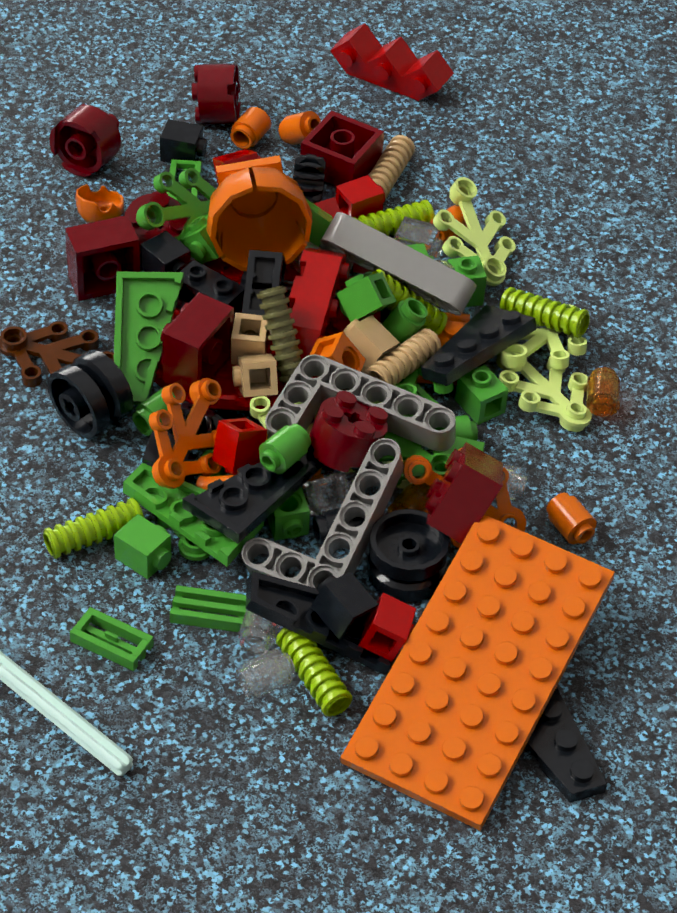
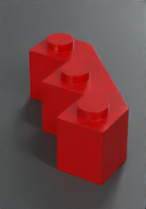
M366 23L347 32L330 50L346 74L417 101L438 92L454 74L438 50L417 59L401 36L381 46Z
M310 247L303 250L300 259V276H295L289 296V308H292L293 311L290 313V317L295 319V323L292 325L298 331L295 337L300 339L301 343L298 344V348L303 350V354L300 355L301 359L310 355L318 338L325 337L326 326L331 323L332 318L337 319L340 301L335 299L336 291L342 287V282L345 283L348 280L350 273V263H346L347 254Z

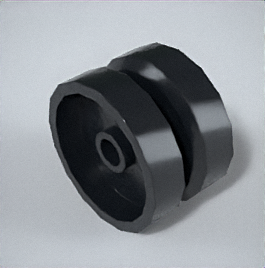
M95 349L83 353L73 360L72 365L69 364L61 367L50 374L48 378V393L57 413L71 430L84 438L95 437L107 429L109 423L121 420L130 414L133 409V395L124 374L112 359Z
M414 509L395 510L383 515L373 525L369 537L367 573L370 583L377 592L381 594L384 592L402 602L422 601L434 594L446 573L450 540L449 536L426 524L427 512Z

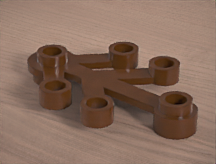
M61 321L53 322L48 327L28 333L21 327L12 326L4 329L0 334V352L15 358L22 370V383L27 387H36L42 382V371L40 367L33 365L28 354L40 357L49 374H52L62 367L60 363L72 365L73 360L81 355L70 352L71 350L81 348L83 351H89L92 349L96 350L99 347V335L96 331L84 330L79 335L69 337L68 326ZM47 339L53 342L46 345L38 343ZM103 352L105 355H107L110 359L114 361L113 352Z

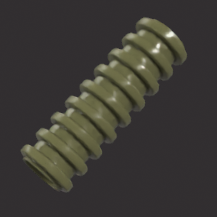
M277 286L260 291L257 294V299L262 301L259 307L264 309L265 314L262 315V318L267 320L265 329L270 331V335L267 337L269 341L272 340L273 345L270 346V349L275 351L276 355L273 357L278 362L277 372L281 373L278 379L280 382L287 383L302 360L300 355L303 354V350L298 348V344L301 342L300 339L295 337L298 331L292 325L295 323V319L290 317V313L293 312L292 308L287 306V303L290 302L289 297H285L284 294L287 292V288Z

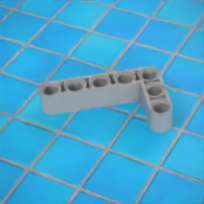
M337 212L320 240L321 250L347 254L346 263H350V269L354 263L371 272L381 269L385 272V275L392 276L393 280L399 281L401 286L408 287L409 291H414L417 296H421L430 303L455 315L463 313L477 288L475 282L465 275L345 213Z
M317 354L308 355L300 361L265 419L267 439L275 434L278 429L286 425L298 424L307 430L324 400L336 397L337 392L343 391L342 389H350L347 392L354 394L358 402L368 407H380L387 412L388 432L434 451L450 449L456 439L455 414L449 408ZM379 401V402H382V403L374 404V403H372V402ZM410 414V415H413V416H411V417H405V416H403V415ZM441 427V428H445V429H444V430H436L435 428Z
M382 438L373 442L316 559L265 538L257 537L247 541L242 548V559L248 572L251 574L253 571L317 588L322 581L330 576L338 578L350 571L354 575L369 544L372 527L381 518L403 473L404 463L397 442L389 438ZM383 456L395 457L389 464H380L378 462ZM376 486L380 488L374 495L363 494L368 487ZM355 517L365 519L360 526L351 527L348 525L350 520ZM345 548L350 550L349 554L344 558L337 559L333 557V554L338 549ZM259 554L269 555L262 564L252 563L253 559ZM291 567L301 568L297 576L291 578L285 576L286 571Z

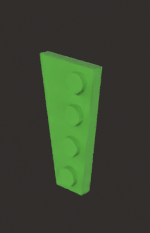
M117 271L114 363L119 367L129 383L133 395V405H139L150 397L163 353V342L160 340L161 333L165 325L172 322L185 277L184 272Z
M142 463L123 482L124 494L134 498L141 506L226 567L242 551L245 543L254 538L264 526L263 521L238 544L182 508V498L191 493L197 496L206 490L186 481L174 489L161 487L152 476V467L145 463Z

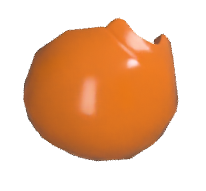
M85 184L76 190V206L79 215L87 223L121 216L124 212V197L116 191L108 190L104 185L97 192H93Z

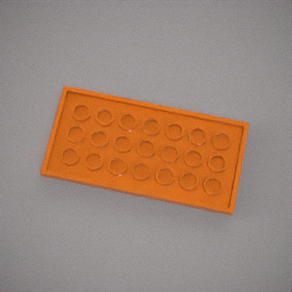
M484 514L480 522H474L342 753L340 757L341 763L481 831L611 585L615 572Z

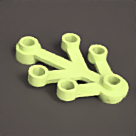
M459 177L450 187L449 197L454 204L460 206L467 227L456 220L451 212L444 209L435 215L433 224L440 231L450 229L474 247L477 254L464 246L463 241L456 236H450L442 245L443 252L451 258L479 255L487 275L486 284L498 286L505 280L507 272L504 261L515 251L516 244L511 238L503 236L494 245L495 254L491 255L488 245L496 232L505 225L506 218L500 211L493 210L485 218V227L482 230L471 202L477 195V187L470 179Z
M536 328L535 331L521 339L528 340L522 345L514 343L503 350L500 354V362L505 370L519 372L526 365L527 357L547 343L550 350L549 365L555 369H565L569 366L570 354L581 356L587 352V339L582 336L576 338L573 334L567 335L566 351L558 336L561 332H557L555 329Z
M501 352L497 355L496 363L504 370L500 373L498 379L509 389L508 392L521 393L518 402L520 409L526 412H539L559 417L560 425L572 432H580L590 424L592 414L583 404L584 393L587 391L590 382L587 375L580 372L571 374L567 385L571 391L569 401L561 393L562 374L566 368H552L549 365L548 358L546 367L549 370V376L547 380L527 362L519 372L531 382L529 383L520 381L519 376L515 372L505 370L500 362ZM541 398L550 400L552 403L543 402L540 400Z

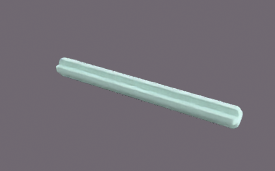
M0 651V680L116 775L124 776L127 771L131 770L133 766L132 756Z

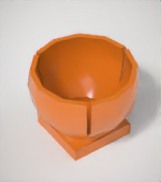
M280 155L216 166L219 186L210 196L206 231L218 256L224 262L241 271H247L249 250L282 252L286 265L292 263L305 249L307 242H309L312 211L298 183L283 173Z

